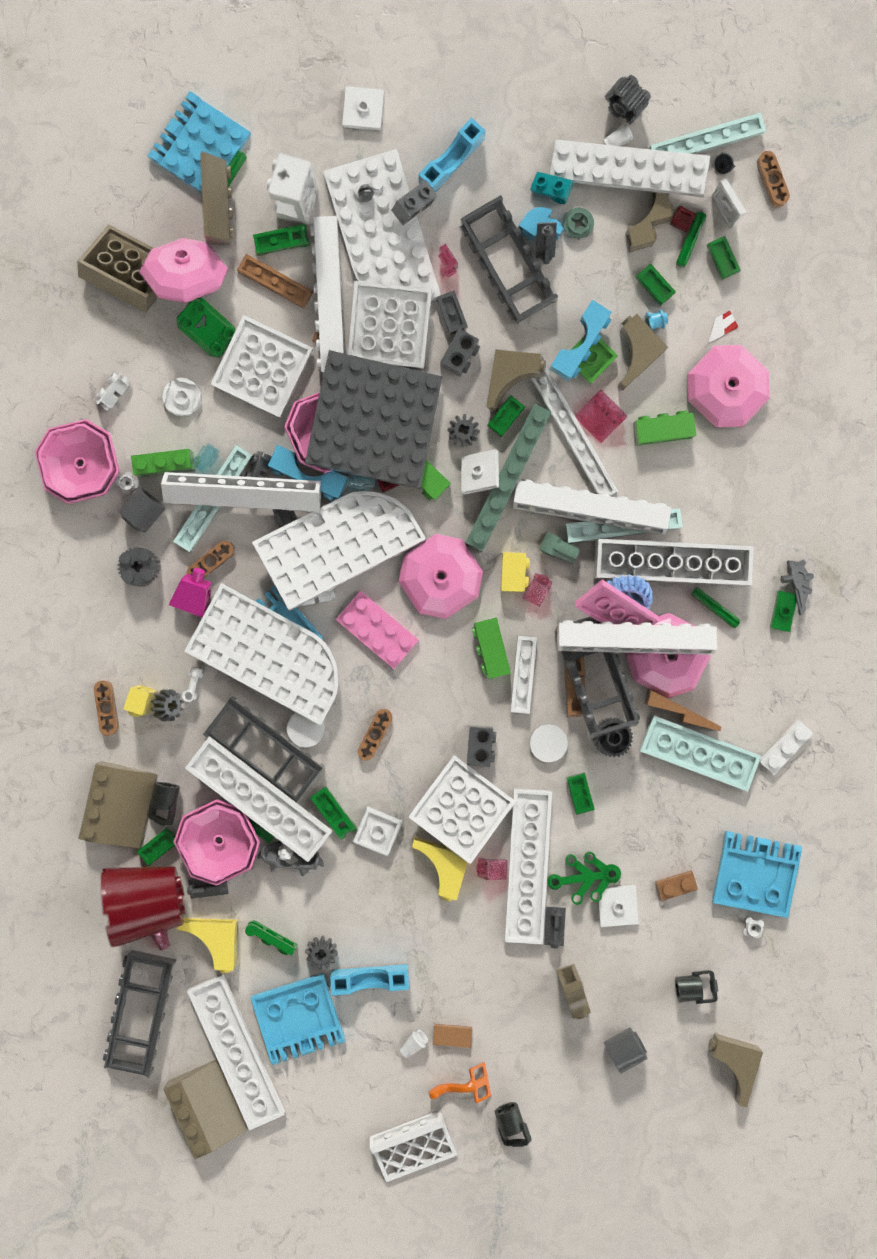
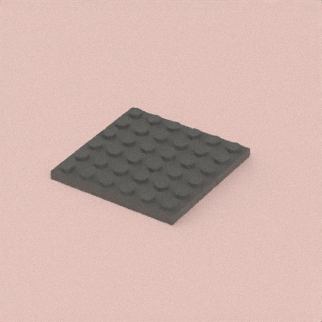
M329 350L305 464L420 489L443 376Z

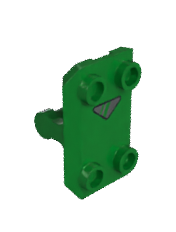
M202 297L190 301L176 318L177 327L208 355L220 358L236 331L235 327Z

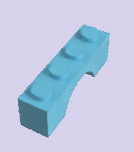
M471 117L458 131L449 148L439 158L431 160L418 174L419 184L426 180L436 193L485 140L486 131Z
M592 300L580 319L585 330L584 343L573 350L561 349L549 370L568 382L571 377L575 379L581 370L578 367L581 361L586 362L591 354L588 351L592 344L596 346L600 340L601 335L599 333L601 329L604 328L606 330L612 321L609 318L612 312Z
M277 445L268 464V467L272 469L271 473L280 477L284 474L293 480L320 481L321 492L324 493L323 497L331 501L341 498L349 480L348 477L333 470L318 477L307 476L299 470L296 454Z
M408 964L334 969L330 975L332 995L352 994L355 991L367 988H383L389 991L409 990L410 984Z

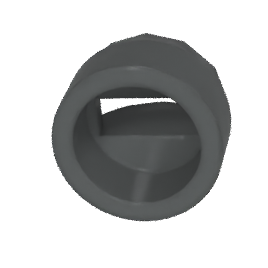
M363 184L358 189L360 200L363 202L372 200L374 192L370 185Z

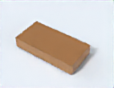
M434 1024L433 1045L471 1048L472 1027Z

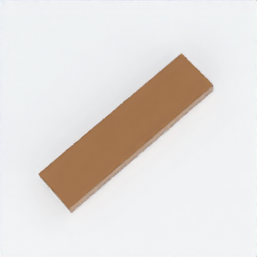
M245 254L237 269L238 273L305 309L314 293L309 288L248 254Z

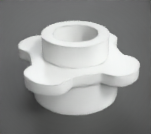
M126 472L125 475L116 480V484L122 489L123 494L126 495L130 494L132 489L139 487V482L133 478L131 472Z
M748 917L745 920L744 935L760 938L764 922L760 919L753 920L751 917Z

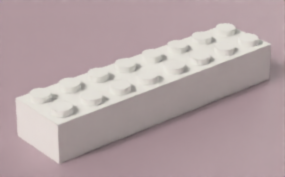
M597 539L595 540L594 578L613 579L614 577L620 578L621 574L623 577L630 574L631 577L637 575L639 579L644 578L645 581L749 586L752 585L754 546Z

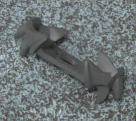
M281 841L264 845L257 855L258 859L262 858V861L269 865L273 873L277 867L299 870L301 876H304L309 870H316L318 865L324 866L319 852H316L309 862L294 851L293 856L298 859L297 862L288 864L285 860H280L278 850H282L279 848L282 844Z

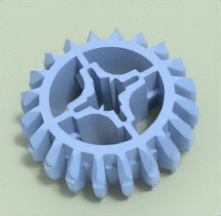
M621 574L620 578L614 577L613 581L607 580V583L648 610L650 609L653 601V592L649 583L644 578L639 579L637 575L631 577L630 574L623 577Z

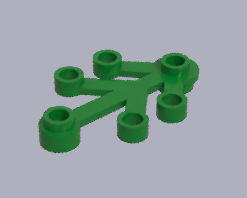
M589 851L584 854V860L587 863L594 864L601 870L599 872H592L580 863L576 856L569 854L565 857L566 864L573 866L582 874L565 877L551 874L547 878V885L551 889L557 890L562 885L583 882L578 891L571 896V901L575 905H579L583 902V896L593 882L602 879L597 889L590 893L591 900L599 902L607 886L620 880V868L614 864H604L596 858L593 852ZM588 854L593 855L592 861L586 859ZM572 856L574 863L569 864L567 860ZM611 870L615 872V876L612 878L608 875ZM555 878L558 879V885L553 886L551 883L552 880ZM593 893H599V898L593 899ZM575 895L580 896L579 902H574L573 898Z

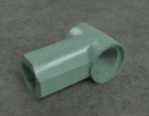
M548 532L539 548L541 552L552 557L556 556L571 564H574L580 551L579 548L562 541L560 537Z

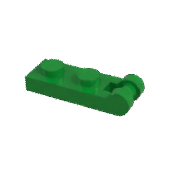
M301 224L253 234L257 255L309 246V238L306 237V225ZM298 234L299 239L293 240V235Z
M327 786L310 797L341 840L346 838V834L357 830L355 823L349 818ZM344 821L346 826L341 829L338 824Z
M255 920L250 921L245 928L246 935H255L261 938L264 944L277 947L278 951L284 955L289 954L292 956L298 945Z

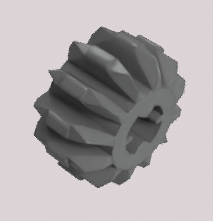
M463 414V420H461L457 415L455 416L457 423L452 420L450 421V425L453 427H449L447 431L453 433L449 436L450 440L456 438L454 445L461 441V447H464L467 441L468 445L471 446V439L474 441L478 440V437L474 434H479L480 430L474 428L479 423L475 422L472 424L473 416L466 420L467 416ZM460 427H463L464 429L468 428L466 435H464V433H459V431L461 430Z
M172 689L160 690V693L154 694L155 700L151 701L154 704L151 708L152 711H155L154 717L159 718L163 722L175 721V717H181L179 711L184 710L181 707L184 701L180 700L181 695Z
M324 935L321 936L320 941L317 937H314L313 942H308L307 944L309 948L305 950V954L309 955L306 960H313L312 967L319 964V970L322 969L323 964L326 968H329L330 963H335L336 961L334 957L338 955V951L334 950L337 947L336 943L330 945L332 939L328 938L327 941H324ZM320 949L324 950V951H323L324 955H319V954H320V952H319Z

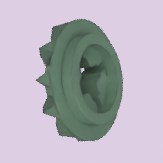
M581 207L571 209L564 217L563 225L565 232L571 238L580 239L587 237L594 227L592 214L587 209ZM582 217L581 224L583 227L579 226L575 230V223L573 221L577 222Z

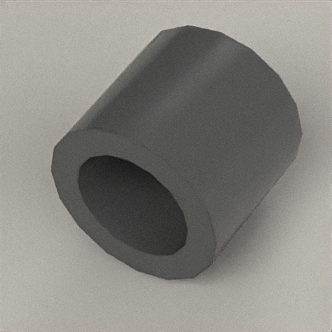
M137 487L119 509V513L122 515L123 520L134 529L147 532L166 508L146 490Z
M628 1028L604 1042L620 1074L648 1059L646 1048L637 1032H633L632 1028Z

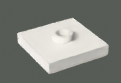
M346 86L342 126L345 128L381 131L384 90Z
M727 178L722 180L713 192L712 198L728 225L732 228L742 219L746 210Z
M493 449L461 457V492L464 495L499 488V451Z
M367 806L353 843L388 857L403 820Z
M636 886L607 887L602 893V899L598 902L600 927L639 924Z

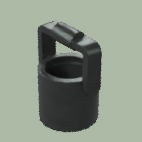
M155 782L148 813L149 819L162 826L173 824L180 786L166 782ZM156 809L167 810V819L156 816Z
M695 971L689 976L675 977V989L679 1003L696 1001V1004H703L718 1000V984L713 971ZM699 975H710L709 982L713 999L703 1000V987Z
M516 1102L503 1104L494 1111L498 1122V1130L505 1146L524 1147L531 1142L532 1138L527 1124L524 1123ZM520 1132H523L525 1138L512 1140L508 1139L509 1136H514Z

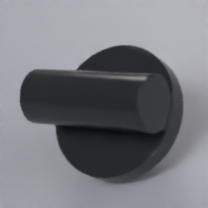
M722 152L715 159V169L721 174L731 172L736 167L733 158L729 154Z

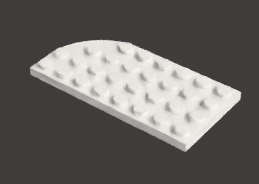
M397 149L323 171L357 281L432 289L431 301L437 300L436 298L441 294L417 216L403 226L391 211L396 201L410 192ZM363 184H368L373 189L374 196L369 202H363L358 196V189Z
M360 491L347 494L319 508V512L313 511L253 541L252 544L287 609L290 611L424 542L426 538L412 513L402 503L385 494Z
M220 584L185 652L321 725L336 698L339 684L337 664L327 644L315 633L225 584Z

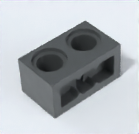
M425 180L397 200L391 211L404 226L431 206L438 195Z
M459 328L444 354L440 366L461 377L463 372L466 374L471 365L469 362L471 356L475 357L480 349L478 345L479 339ZM468 341L471 347L463 349L460 344ZM454 358H459L462 364L454 366L451 361Z
M470 725L467 765L490 767L491 762H494L495 751H492V743H496V732H493V727ZM486 732L488 734L487 740L479 741L477 739L478 733ZM478 751L486 752L484 760L476 759Z

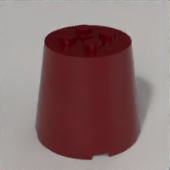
M176 866L102 869L103 915H108L109 925L105 926L112 948L184 924L183 914H186L185 902H183L184 887L181 876H178Z

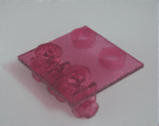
M600 389L575 417L602 443L628 415Z

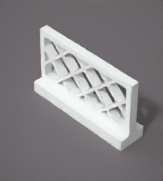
M441 1110L370 1136L371 1152L375 1155L386 1182L457 1156L456 1148L444 1122ZM443 1129L444 1133L441 1138L432 1135L435 1130ZM419 1136L426 1137L423 1145L414 1142L415 1139ZM430 1139L439 1142L436 1149L427 1146ZM398 1144H408L406 1151L397 1149ZM442 1144L449 1146L451 1151L446 1153L439 1150ZM412 1146L421 1149L418 1156L409 1153ZM385 1149L391 1151L388 1158L380 1156L379 1152ZM424 1151L433 1154L430 1159L421 1158ZM394 1153L403 1156L400 1163L391 1160ZM406 1158L415 1160L414 1165H404ZM388 1165L398 1167L396 1172L388 1174L386 1170Z

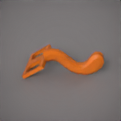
M485 1062L469 1069L471 1080L468 1083L438 1085L429 1091V1097L436 1099L444 1093L471 1092L474 1094L475 1103L491 1097ZM482 1067L483 1076L475 1080L474 1070ZM485 1085L486 1095L479 1099L477 1090Z

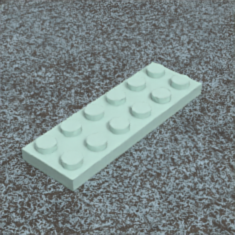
M652 715L639 750L640 752L747 792L761 758V755Z

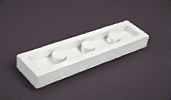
M517 636L510 712L530 714L537 637Z

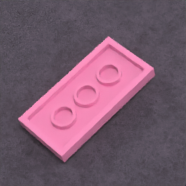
M601 580L575 601L576 608L600 623L612 622L613 624L621 625L623 622H631L632 625H640L641 623L655 625L659 622L658 615L604 580Z
M362 591L354 597L336 619L393 669L418 642L414 635Z

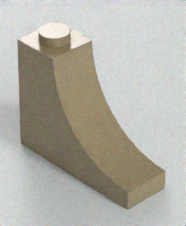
M638 314L634 317L628 316L621 323L623 327L620 332L626 339L630 352L627 373L618 384L622 390L668 349L666 344Z
M496 349L486 407L490 411H498L503 396L512 386L525 379L541 378L542 372H545L546 361L543 356L536 353Z
M575 964L557 969L572 1018L582 1019L587 1017L591 1011Z
M714 1033L713 1039L709 1041L708 1050L713 1058L722 1061L731 1068L736 1080L735 1099L739 1106L747 1108L763 1052L757 1045Z

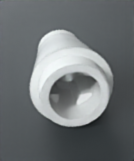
M621 125L606 137L603 142L605 145L623 146L633 140V135L628 125Z
M421 1030L413 1031L400 1049L405 1058L426 1047L428 1038Z

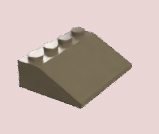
M200 152L204 237L207 244H230V239H234L233 227H229V219H233L232 207L228 206V199H232V188L228 187L227 179H231V166H227L224 159L207 152Z
M108 225L77 261L79 278L147 313L158 298L139 272L148 253L154 248L111 225Z
M104 761L96 763L78 839L97 844L140 849L157 774Z
M217 1059L175 1077L165 1085L163 1090L194 1159L215 1151L248 1130Z

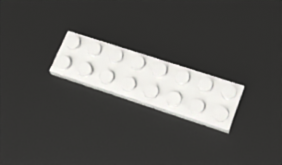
M556 140L550 175L570 179L573 183L703 197L710 156Z
M211 737L207 738L185 767L190 773L307 862L310 861L333 831Z
M514 788L513 800L516 802L512 808L504 940L510 943L543 944L552 791Z
M224 974L189 988L187 993L249 1131L283 1116L285 1110Z

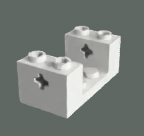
M279 153L278 160L275 159L273 162L272 179L269 178L266 188L270 198L276 200L274 211H276L278 219L298 225L304 224L308 227L318 194L311 162Z

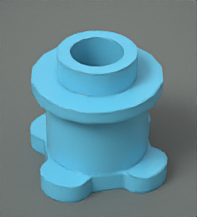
M658 310L657 313L653 314L646 312L645 322L652 330L657 328L664 329L666 324H668V316L662 310Z

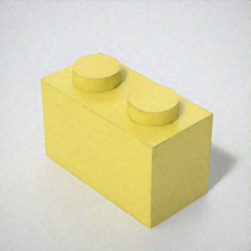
M502 553L500 591L525 592V588H528L529 577H525L526 569H529L530 559L526 558V553Z
M142 685L130 687L123 709L129 711L128 714L134 717L151 713V708L154 705L151 701L155 700L154 694H157L158 691Z

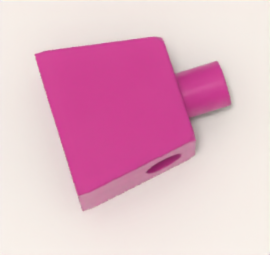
M194 568L192 575L186 574L180 580L169 605L203 617L210 605L212 583L203 579L205 571L200 568Z

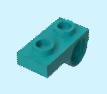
M537 172L530 190L532 193L550 197L551 200L558 204H566L574 183L570 179Z

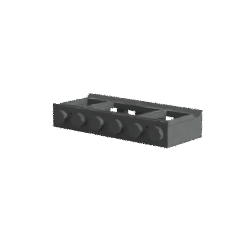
M501 195L461 218V226L459 228L463 236H468L470 239L469 246L472 252L479 255V264L483 270L488 271L490 275L488 280L492 287H497L499 291L497 293L498 298L502 304L506 303L508 307L507 313L511 320L515 319L518 324L548 305L557 302V293L554 294L551 290L548 278H545L542 274L539 262L533 258L529 244L524 242L522 232L519 227L515 226L512 214L509 210H506ZM496 210L506 229L480 244L470 224ZM510 235L530 269L532 276L506 290L484 249ZM536 281L546 299L520 314L510 296Z
M587 617L577 621H573L574 623L582 624V622L584 621H591L593 622V624H601L592 617ZM558 626L556 627L555 632H554L555 635H556V638H557V628H558ZM561 651L591 740L633 726L635 727L639 723L640 715L632 704L634 701L633 695L630 690H627L625 684L627 683L625 673L620 670L619 665H621L618 654L603 652L618 696L589 704L575 659L598 652L579 651L572 653L571 651ZM620 702L627 722L599 731L592 710Z
M234 696L231 697L202 734L206 737L205 740L208 737L214 739L289 798L297 802L324 765L322 763L318 764L311 758L310 754L302 752L296 747V744L292 741L289 742L281 736V732L276 729L273 730L266 724L264 719L256 717L250 712L251 710L248 707H243L235 701L236 698ZM229 708L247 721L230 745L212 733V730ZM252 725L290 753V756L273 778L235 750V747ZM295 758L314 771L296 795L277 782Z
M135 950L125 955L122 967H125L124 974H121L118 986H121L120 993H117L114 1002L117 1005L116 1012L114 1011L111 1017L113 1027L107 1036L109 1046L108 1049H105L103 1055L105 1069L111 1068L144 1075L147 1078L154 1071L152 1065L157 1055L156 1045L161 1036L160 1026L165 1017V1013H163L164 1007L169 998L167 993L173 978L171 973L177 959ZM139 962L163 967L159 988L130 983L133 963ZM128 990L157 996L148 1041L119 1035ZM117 1043L146 1048L143 1064L114 1059Z

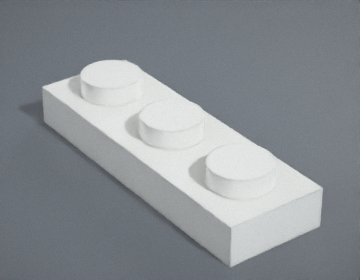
M797 720L767 751L759 763L772 775H775L813 733L800 720Z

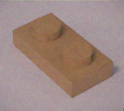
M691 870L655 881L661 901L698 890L693 871Z

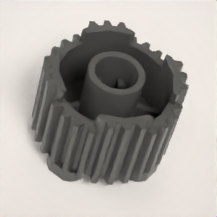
M629 75L628 77H620L604 97L609 102L608 111L614 117L619 118L620 116L623 119L625 118L627 123L632 124L648 106L651 95L647 90L639 86L635 76Z
M133 547V549L130 548L119 556L118 562L120 563L117 564L119 566L117 570H120V577L127 584L140 587L149 586L152 584V581H155V578H158L157 574L161 570L159 568L161 566L159 564L160 560H157L158 557L154 556L155 554L151 553L152 551L148 549ZM138 563L142 564V569H140V572L136 568Z
M610 717L609 719L606 718V720L602 719V722L599 721L597 727L600 731L625 722L615 717ZM627 728L614 732L613 734L617 735L614 737L615 741L609 740L610 734L595 738L593 740L594 746L606 756H624V753L627 754L629 746H632L630 744L633 742L631 740L633 738L632 729Z

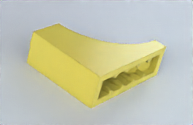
M414 837L412 848L421 851L429 857L437 869L439 875L438 895L445 901H452V899L457 901L467 862L445 845Z
M184 918V924L177 927V930L189 932L205 943L212 955L214 970H219L221 973L233 971L237 963L238 920Z

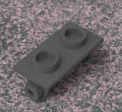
M557 222L537 223L536 258H540L543 264H549L552 258L555 257Z
M262 451L254 453L250 460L252 465L250 471H247L244 477L265 478V476L259 473L260 471L268 472V464L272 456L268 454L262 456Z
M188 879L189 887H187V894L190 895V899L229 894L227 881L216 886L198 879Z
M546 907L544 945H551V948L554 949L564 946L566 908Z

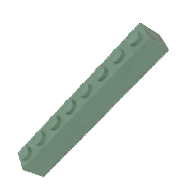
M534 403L499 474V488L491 490L465 543L466 545L483 552L551 411Z

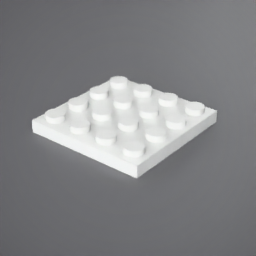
M354 281L348 354L392 365L424 368L432 289Z
M243 315L211 385L281 419L314 349Z
M454 755L408 818L467 863L471 864L516 801Z

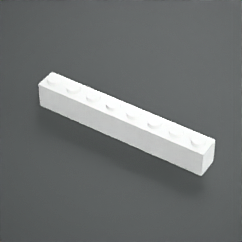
M337 216L314 217V224L310 225L311 236H315V243L311 244L312 255L316 256V262L312 263L313 274H316L317 282H313L314 294H317L318 301H314L315 313H318L319 320H315V327L320 339H316L317 351H320L321 358L317 359L318 370H321L322 375H324L329 350L345 354Z
M165 472L161 482L163 503L319 512L321 502L320 481Z
M518 480L513 505L514 509L666 535L672 508L663 503L650 504L645 500L633 501L624 496L610 497L606 493L593 494L588 490L576 491L566 486H561L560 488L553 487L549 483L536 484L531 480Z
M563 621L559 623L557 628V651L713 655L717 651V628L710 627L709 624H701L699 626L680 624L679 626H671L670 623H662L660 625L641 623L640 625H632L631 622H623L619 625L612 622L593 624L591 621H584L582 624L573 621Z

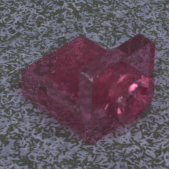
M445 243L439 247L440 255L438 257L443 265L447 264V266L440 270V276L442 278L445 276L449 278L457 272L458 262Z
M535 573L523 599L540 607L551 588L552 581L543 574Z
M478 858L476 866L477 876L485 880L507 879L508 860Z

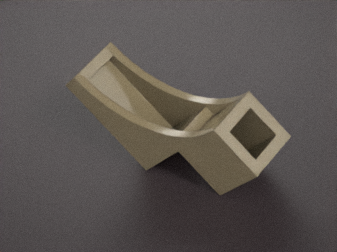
M653 192V204L650 213L640 223L627 229L625 235L630 252L652 247L656 241L655 239H657L656 229L652 228V226L667 223L671 220L674 214V207L672 203H669L668 193Z

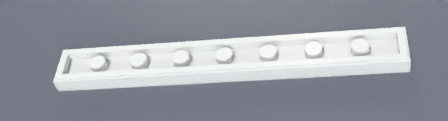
M546 367L545 372H542L541 378L530 379L546 407L551 411L554 421L596 494L606 493L611 497L618 493V490Z

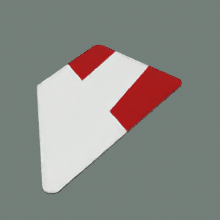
M730 311L715 318L709 338L710 343L738 328V324Z

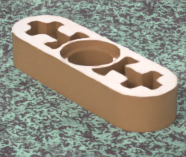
M765 151L757 159V167L771 204L775 207H782L789 200L790 193L775 154L771 151ZM764 158H766V160L770 159L769 164L763 163L762 161L764 160ZM768 176H777L778 183H770L768 180ZM778 194H779L780 196H782V195L784 196V198L782 199V201H781L780 199H776V196H777Z
M221 541L187 569L186 574L192 575L194 568H202L199 566L201 563L208 570L204 574L203 579H205L234 555V545L228 541ZM223 545L230 546V548L228 549L230 553L221 554L220 557H222L223 559L220 561L219 557L216 554H214V552L216 551L217 553H220L223 550ZM209 556H213L216 559V564L213 567L206 565V559Z
M107 680L98 681L94 685V696L99 729L103 735L110 736L119 729L114 689L111 682ZM103 684L104 687H108V690L105 691V697L109 696L110 699L100 701V698L104 697L103 691H99ZM105 702L111 705L109 713H104L101 709L102 704ZM112 715L113 718H109V724L113 725L114 728H112L109 732V729H105V725L108 724V720H103V717Z
M388 709L378 710L358 748V756L362 760L367 761L374 757L392 721V713ZM385 712L389 720L383 722L382 726L385 727L383 730L381 727L374 725V722L379 724L381 720L379 714L383 715ZM373 729H377L381 733L380 738L377 740H373L370 737V731ZM366 739L371 743L377 744L376 747L371 746V755H363L364 752L361 749L367 747L368 742H365Z

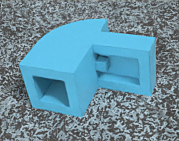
M545 207L532 209L519 224L522 235L532 242L537 237V223L557 222V240L562 235L564 227H562L558 220L550 219L552 210Z

